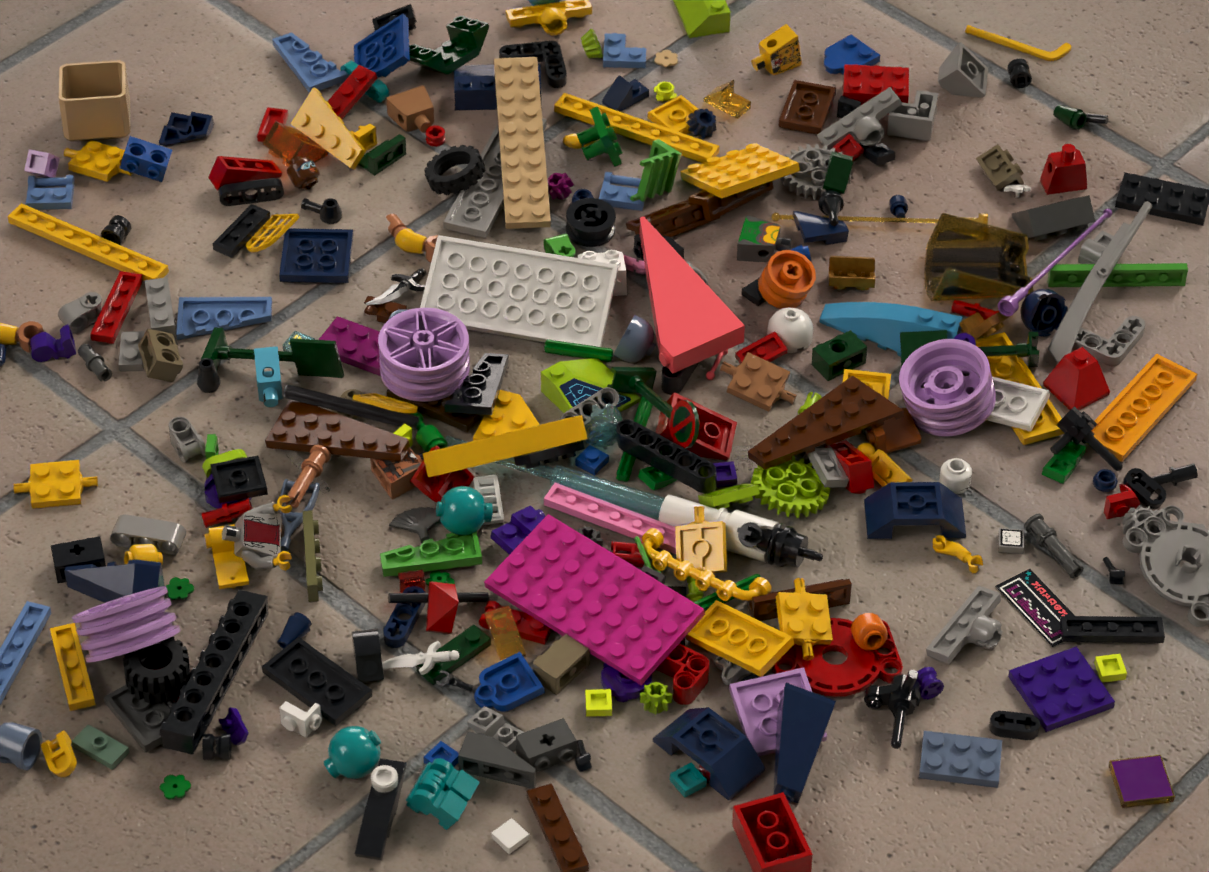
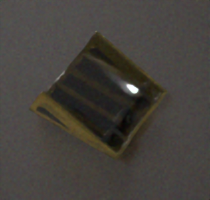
M942 213L926 248L924 279L929 299L931 301L1013 296L1020 288H1025L1032 281V278L1028 277L1026 254L1029 250L1027 235ZM1033 287L1028 290L1027 295L1034 291Z

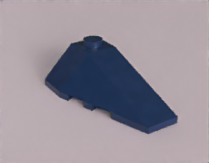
M129 560L128 564L124 565L109 562L105 567H97L90 564L65 568L68 588L104 603L144 590L165 586L162 564L160 562Z

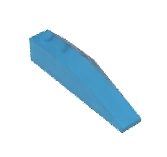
M843 302L825 304L819 323L843 333L851 330L860 340L866 342L868 339L878 343L879 348L884 350L889 348L897 351V355L901 357L900 332L947 330V339H954L956 335L961 333L959 323L962 321V317L901 304Z

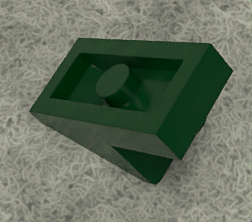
M831 151L823 189L834 190L841 194L845 193L853 166V157Z

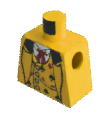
M787 24L760 41V55L751 60L756 71L765 67L771 75H777L801 66L798 35Z

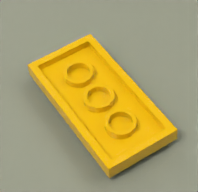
M718 600L705 611L702 619L685 636L686 640L760 677H763L795 644L792 636Z

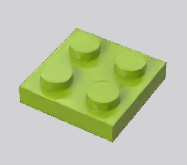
M742 483L716 490L709 494L698 495V499L702 505L720 509L730 507V502L746 503L752 501V496L759 495L760 492L758 484Z

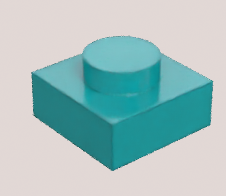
M692 762L670 773L671 783L684 798L706 787V778Z

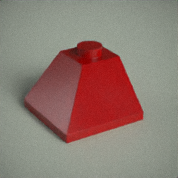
M1083 347L1065 355L1043 381V386L1069 410L1074 406L1080 410L1110 395L1109 387L1098 360Z

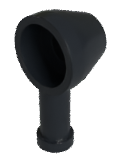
M306 198L302 201L301 208L319 213L320 219L324 223L334 224L342 219L341 207L337 200L333 198L324 200L322 205L309 201Z

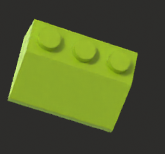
M673 0L689 38L730 32L731 12L725 0Z

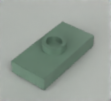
M89 724L71 741L73 748L111 770L130 753L129 747Z

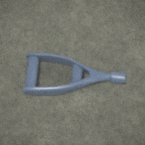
M285 479L280 496L286 495L287 490H291L295 481ZM318 482L315 484L311 483L306 493H312V496L303 511L313 510L320 490ZM280 511L284 527V536L281 538V551H288L292 533L303 523L302 512L283 513Z

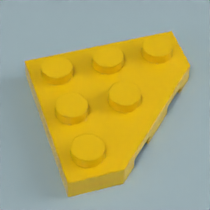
M500 390L493 414L484 415L473 436V441L540 424L520 394Z

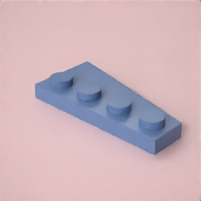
M292 32L272 39L274 48L309 93L313 87L320 91L342 83L348 78V73L344 70L339 71L336 68V64L324 60L322 54L309 49V45Z
M179 297L177 340L210 334L213 332L214 327L223 328L225 331L271 321L272 297Z

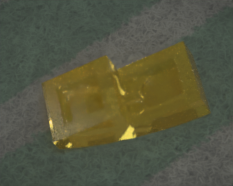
M509 605L486 612L485 619L492 634L500 661L518 652H521L523 657H526Z

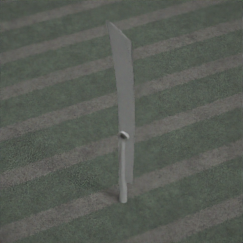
M1144 202L1131 224L1123 223L1073 299L1048 347L1049 352L1057 363L1065 355L1071 353L1079 330L1095 298L1151 210L1152 204L1150 202Z

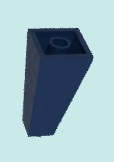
M785 684L777 710L773 795L784 792L789 803H799L836 701L792 684Z

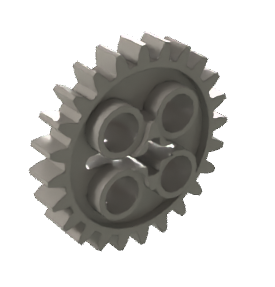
M807 144L806 149L798 146V151L791 149V155L785 154V157L798 162L800 171L781 177L780 180L784 181L783 185L789 186V191L796 190L797 196L804 193V198L812 195L814 200L817 196H821L822 193L828 191L823 189L831 151L835 152L836 148L827 150V145L819 148L818 144L811 148ZM851 169V173H850L849 180H848V183H847V184H850V179H851V176H852V169Z

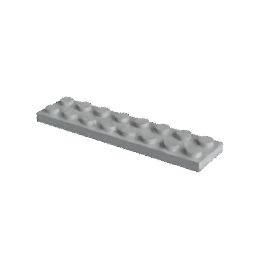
M542 119L543 132L547 126L546 119ZM498 124L481 153L485 164L483 177L478 179V183L474 186L471 185L469 189L460 191L443 221L444 229L486 238L502 210L504 199Z

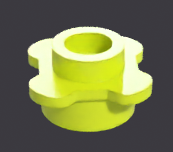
M660 82L654 87L656 100L669 101L676 98L677 94L674 93V85L670 82Z

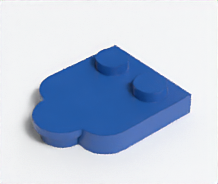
M852 34L827 47L824 53V66L826 71L831 74L841 73L844 75V64L873 66L880 62V54Z
M518 652L484 669L480 673V686L474 694V699L481 708L484 706L487 708L494 707L498 711L505 712L544 694L545 691L544 686L521 652Z

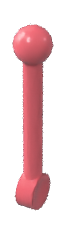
M728 349L718 354L711 370L706 373L708 380L714 379V372L723 355L728 353Z

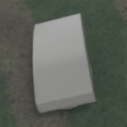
M485 706L467 721L468 726L474 732L495 738L512 752L516 749V735L524 733L505 723L502 714Z

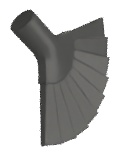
M413 508L399 514L392 520L389 526L419 534L421 543H423V541L430 539L428 531L440 521V517L436 516V508Z

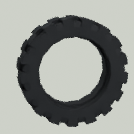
M460 145V147L453 146L449 150H442L439 155L436 154L432 157V161H428L427 167L424 169L425 177L433 192L436 191L440 195L442 193L450 195V193H460L461 190L465 191L469 189V186L477 184V180L483 177L485 164L477 148L474 149L470 145L468 147ZM468 164L466 168L458 173L442 176L445 171L456 165Z

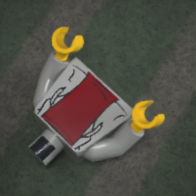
M282 495L278 498L276 504L271 502L255 507L245 512L236 521L235 526L225 525L223 527L222 539L233 541L234 554L237 557H241L254 569L276 568L278 565L282 570L290 569V563L283 562L284 560H291L292 557L288 551L281 552V514H277L279 510L283 513L291 512V505L282 506L284 502L291 500L290 497Z

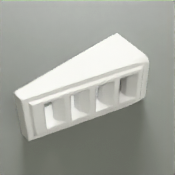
M498 476L474 477V489L480 492L481 495H487L483 496L484 502L496 503L492 505L493 511H497V513H493L490 523L484 522L483 525L504 523Z

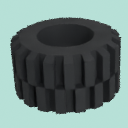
M173 636L153 645L124 654L123 665L126 686L131 695L135 694V698L138 700L144 699L146 703L155 701L156 704L164 700L167 702L172 701V697L178 698L180 696L182 686L187 685L189 681L190 663L187 648L183 646L180 640L175 641Z

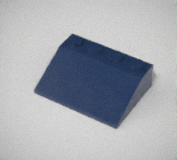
M538 64L539 85H540V97H541V70H540V64ZM463 65L455 70V110H497L494 65Z

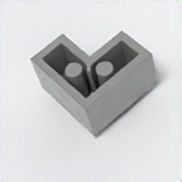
M917 90L914 104L902 103L901 106L889 113L887 135L930 141L937 113L939 93Z

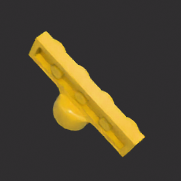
M567 0L506 10V18L510 27H523L533 23L541 24L544 31L551 36L560 35L566 30L568 25L566 22L567 18H582L592 14V6L589 0Z

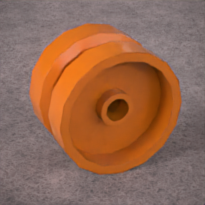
M778 251L771 256L758 280V289L762 297L770 305L778 309L796 308L803 303L816 280L815 268L805 255L797 251Z

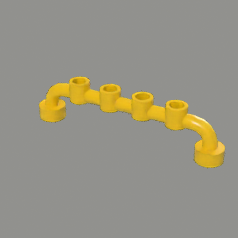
M655 528L648 529L642 536L643 547L647 557L652 559V565L656 570L663 571L666 567L674 569V576L678 580L684 581L689 576L695 579L696 587L702 591H706L711 586L717 589V595L723 601H727L731 597L750 601L752 597L767 595L771 592L770 583L763 577H757L749 585L748 591L741 590L731 580L724 582L717 579L709 570L702 572L694 568L693 564L687 560L680 562L672 558L668 551H656L663 544L664 537Z

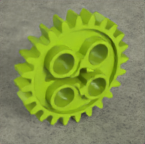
M794 456L792 460L766 470L758 465L754 469L751 484H758L760 494L755 495V498H761L760 504H768L769 511L774 508L777 509L778 515L783 511L787 517L791 513H794L797 518H799L800 513H803L806 517L809 516L810 512L817 514V510H822L824 504H827L830 488L823 486L815 469L812 468V463L805 464L804 458L796 461Z

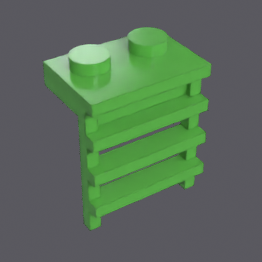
M660 139L654 140L649 158L640 161V165L644 167L637 194L632 195L630 200L633 202L641 200L643 202L646 200V197L652 199L655 194L661 196L664 191L671 192L682 153Z

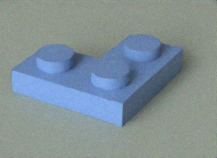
M605 33L603 67L646 68V48H625L626 34Z

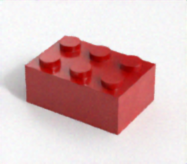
M844 64L843 96L860 101L861 105L891 87L902 103H908L909 68Z
M784 792L733 806L732 826L753 872H811L813 854Z

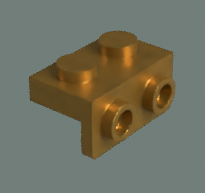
M830 256L829 286H833L835 289L856 287L858 290H869L870 288H875V258Z
M977 312L962 320L959 325L962 333L970 334L975 340L983 336L986 339L1005 326L1003 322L1009 317L998 312L984 320Z

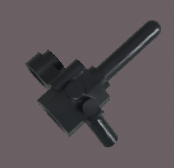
M1074 406L1057 423V426L1065 434L1050 448L1052 453L1057 455L1071 441L1076 445L1082 441L1084 444L1087 443L1114 470L1120 471L1123 468V464L1094 437L1095 434L1092 430L1098 424L1084 411L1081 413Z
M910 670L907 675L895 676L891 685H873L865 690L864 701L869 708L879 709L882 705H888V708L895 717L891 746L894 749L901 747L905 716L913 714L915 707L919 706L921 700L920 691L918 690L919 683L917 682L918 672L915 670Z

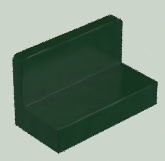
M398 134L391 140L384 141L366 153L358 165L374 176L406 155V138Z

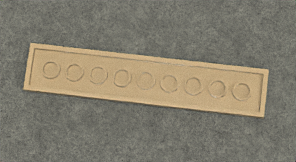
M537 57L494 58L505 228L551 227Z

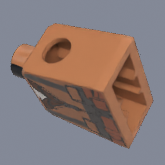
M409 447L402 461L370 458L371 470L393 500L416 487L410 480L424 460L423 454L415 455Z

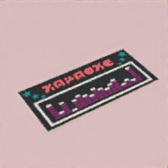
M1031 569L995 586L1052 647L1062 643L1060 617L1075 615Z

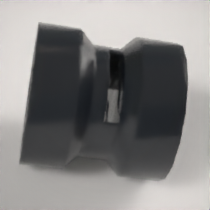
M1022 58L1012 60L1007 67L1011 85L1018 89L1027 87L1032 81L1028 62Z
M115 215L109 221V225L102 230L101 237L120 245L124 237L130 233L132 226L123 216Z
M203 734V760H212L214 757H220L222 760L231 759V734H222L221 736Z

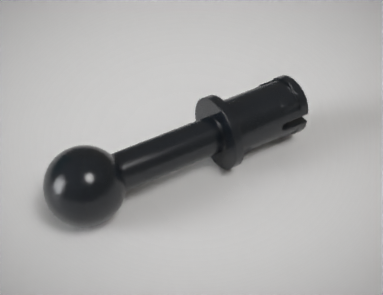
M1193 463L1178 468L1169 467L1168 473L1151 478L1160 485L1172 482L1174 486H1177L1178 482L1198 478V473ZM1135 477L1131 482L1136 484L1140 479Z

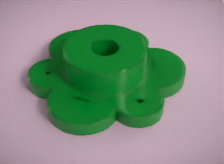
M433 571L430 574V578H427L425 581L428 590L430 581L455 584L454 579L450 578L448 572L441 573L439 571Z
M174 577L166 585L168 598L171 600L178 598L186 599L188 594L194 592V585L190 583L188 578L180 579Z
M167 775L164 778V783L160 785V790L164 792V797L169 800L175 797L183 798L185 792L191 789V783L185 780L184 775Z

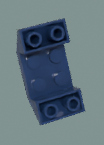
M890 482L864 499L867 539H892L893 526L940 525L941 535L945 538H966L962 498L940 482Z
M709 707L688 709L653 737V742L672 756L678 750H681L710 772V786L727 800H731L765 771V766L748 737Z

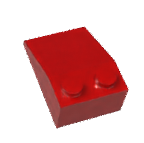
M674 392L666 401L670 406L674 407L678 401L688 400L694 404L699 415L700 426L697 440L687 450L700 457L727 461L730 458L737 422ZM660 411L655 433L673 442L670 433V419Z

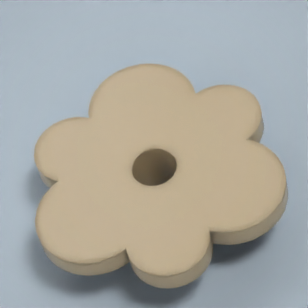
M663 50L662 53H656L654 62L663 67L674 66L678 64V55L670 50Z

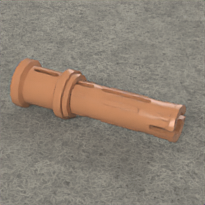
M322 445L312 446L309 458L303 461L301 465L302 472L288 493L290 499H293L290 504L292 508L299 506L314 478L321 475L324 463L330 460L331 453L326 447Z

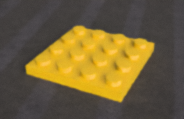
M757 143L747 145L743 150H732L727 152L725 156L711 157L705 163L691 164L687 167L688 169L682 170L680 173L682 180L722 199L800 171L799 163L789 159V157L782 156Z

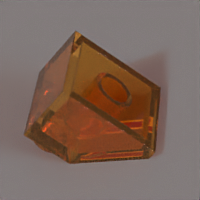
M275 121L262 143L269 148L268 153L276 158H282V163L287 167L290 166V160L297 156H301V158L309 157L316 163L329 154L328 151L298 129Z

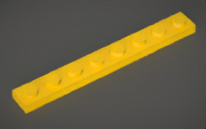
M563 93L554 104V112L591 125L595 123L590 109L598 106L601 114L606 113L611 125L608 128L613 127L615 133L652 145L654 140L660 139L682 153L681 156L701 163L707 162V159L716 157L719 153V146L567 93Z
M21 203L7 216L8 222L12 225L120 271L142 274L143 281L164 278L169 273L168 265L25 204Z

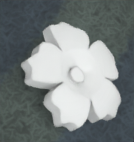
M1017 184L1007 185L1004 191L1015 192V197L1019 198L1020 193H1023V191L1031 192V187Z

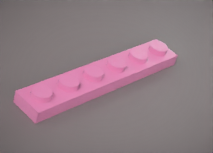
M554 483L544 497V505L633 539L638 536L640 541H642V536L648 529L655 528L664 537V542L659 548L676 554L674 526L558 483Z

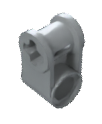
M95 292L86 293L82 297L63 305L59 309L58 317L64 325L69 324L72 333L81 332L96 323L102 310V298Z
M180 416L171 419L168 425L170 442L177 451L181 461L185 463L188 461V458L195 455H204L205 443L190 421Z

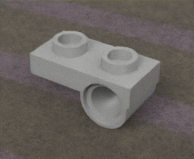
M1101 231L1094 240L1086 239L1081 247L1078 262L1081 264H1095L1114 236Z

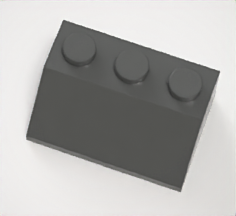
M1090 195L1011 213L1013 220L1024 237H1034V241L1048 238L1047 233L1054 232L1055 236L1068 233V228L1075 227V231L1089 228L1088 223L1096 222Z

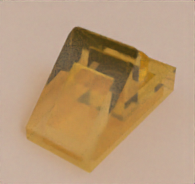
M734 80L716 87L703 99L704 102L737 119L751 108V101L734 93Z

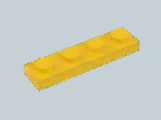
M75 623L50 628L70 711L96 705Z

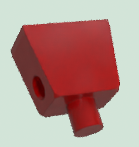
M1064 144L1062 151L1053 152L1048 155L1040 178L1046 195L1087 189L1086 164L1080 150L1076 149L1074 145Z

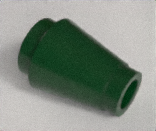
M1057 105L1053 112L1054 117L1072 130L1081 129L1086 123L1087 116L1081 109Z

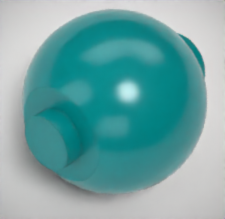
M458 486L450 489L443 495L441 502H437L436 516H439L442 525L454 534L470 535L478 531L484 522L490 523L492 520V503H485L481 493L471 487Z
M360 726L345 727L332 737L328 746L329 758L323 761V763L335 779L340 775L349 779L363 778L369 775L379 763L381 756L379 744L381 740L373 730L369 732L366 728Z

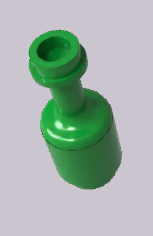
M418 411L417 413H409L419 418L416 441L423 451L429 452L432 447L437 445L440 449L448 447L447 441L435 426L423 423L424 418Z

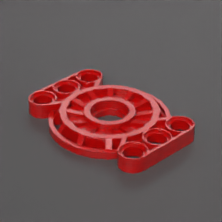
M830 618L833 639L830 645L816 644L812 646L814 658L812 660H803L802 646L794 644L772 666V670L776 674L804 667L812 692L825 696L842 697L862 692L871 686L878 677L884 682L891 683L895 676L902 675L903 665L889 625L884 620L882 621L887 629L888 636L880 648H888L891 651L889 654H881L877 651L878 649L873 651L861 649L851 633L853 621ZM830 651L843 653L847 659L842 664L833 665L826 662L822 655ZM780 664H789L792 668L790 670H781L778 666ZM887 667H893L897 669L898 672L894 674H889L885 672L884 669Z

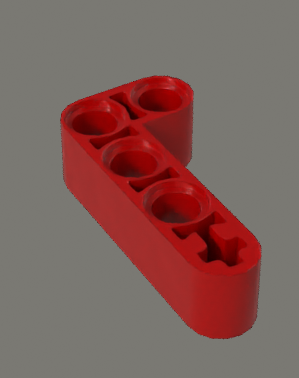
M678 644L656 669L673 678V699L681 705L691 704L709 681L708 658L681 644Z

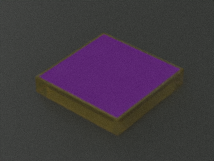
M1161 755L1111 760L1109 762V769L1122 808L1174 802L1175 795Z

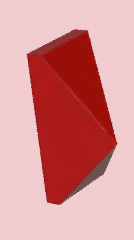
M429 582L427 632L452 633L459 604L455 584Z

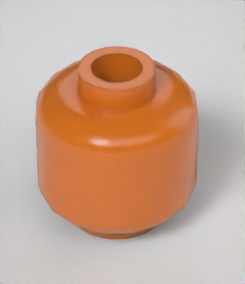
M874 613L859 615L851 625L852 636L857 645L863 650H876L887 640V629L881 618Z

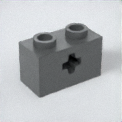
M562 718L516 735V752L520 758L534 767L536 772L544 771L548 767L561 762H568L572 758L577 757V740L565 719Z

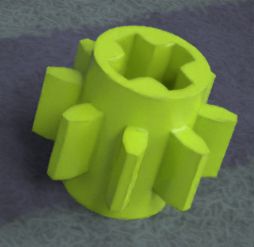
M655 681L649 685H644V692L640 693V703H644V711L648 710L654 714L668 711V703H672V693H668V685Z

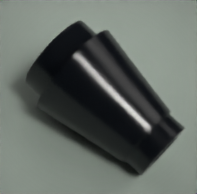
M204 358L199 362L197 385L205 393L215 392L219 388L221 380L213 360Z

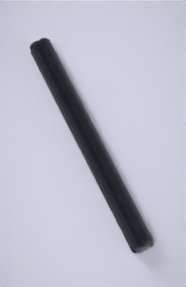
M289 384L286 385L283 391L284 398L398 427L406 424L412 430H416L419 425V418L414 415L395 412Z

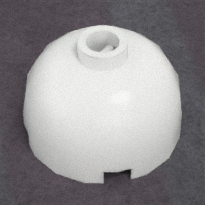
M791 307L782 308L776 311L770 318L767 335L775 331L787 347V353H796L797 349L802 347L805 350L812 343L813 324L810 317L803 310Z

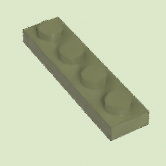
M310 510L302 511L308 600L309 602L319 601L318 591H323L322 576H317V572H322L321 557H316V553H320V540L314 537V535H319L318 520H313V513Z

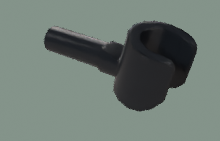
M1105 557L1103 561L1109 571L1110 584H1124L1125 570L1115 569L1110 559Z
M439 671L446 674L448 678L445 683L436 680L437 684L444 687L452 685L470 692L472 691V685L459 681L448 671Z
M578 740L577 746L580 756L575 757L574 760L578 771L583 772L592 768L590 763L591 755L586 752L583 740Z

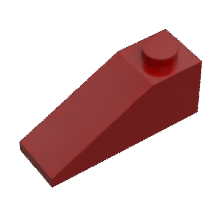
M217 156L208 178L215 189L219 191V188L225 184L279 178L283 173L273 160Z
M847 440L829 446L825 445L826 448L833 449L849 478L848 484L845 487L853 494H862L867 489L874 488L872 461Z

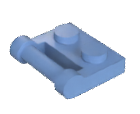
M605 172L599 199L609 203L612 207L642 211L645 201L637 200L633 202L630 200L632 195L637 194L638 188L611 185L619 184L639 187L641 178L613 175L612 172Z
M74 175L53 178L28 176L26 205L36 210L72 209L75 185ZM49 186H66V187H58V188H37V187H49Z

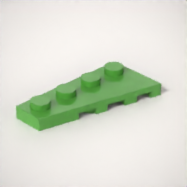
M477 531L470 535L449 533L446 534L445 539L435 542L433 539L423 541L418 547L408 545L380 553L383 577L483 564Z

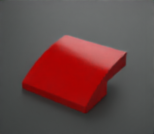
M437 445L435 447H432L430 451L437 450L440 448ZM423 460L410 481L422 493L437 503L441 502L443 495L450 489L458 486L469 487L474 476L466 468L428 477Z

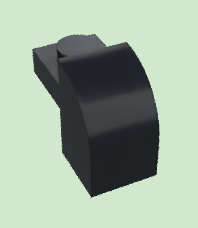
M378 629L351 632L358 680L361 682L383 680Z

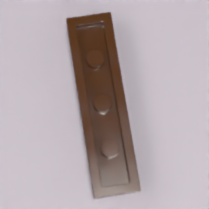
M552 783L527 790V799L560 871H589V863Z

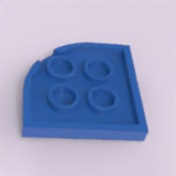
M401 14L354 45V62L375 72L377 78L387 77L397 68L404 66L410 61L408 18Z

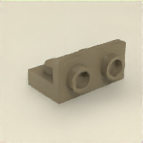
M999 144L976 158L998 191L1014 180H1017L1020 185L1024 184L1021 175L1024 174L1017 163L1014 165L1011 163L1014 160L1007 149L1003 151Z

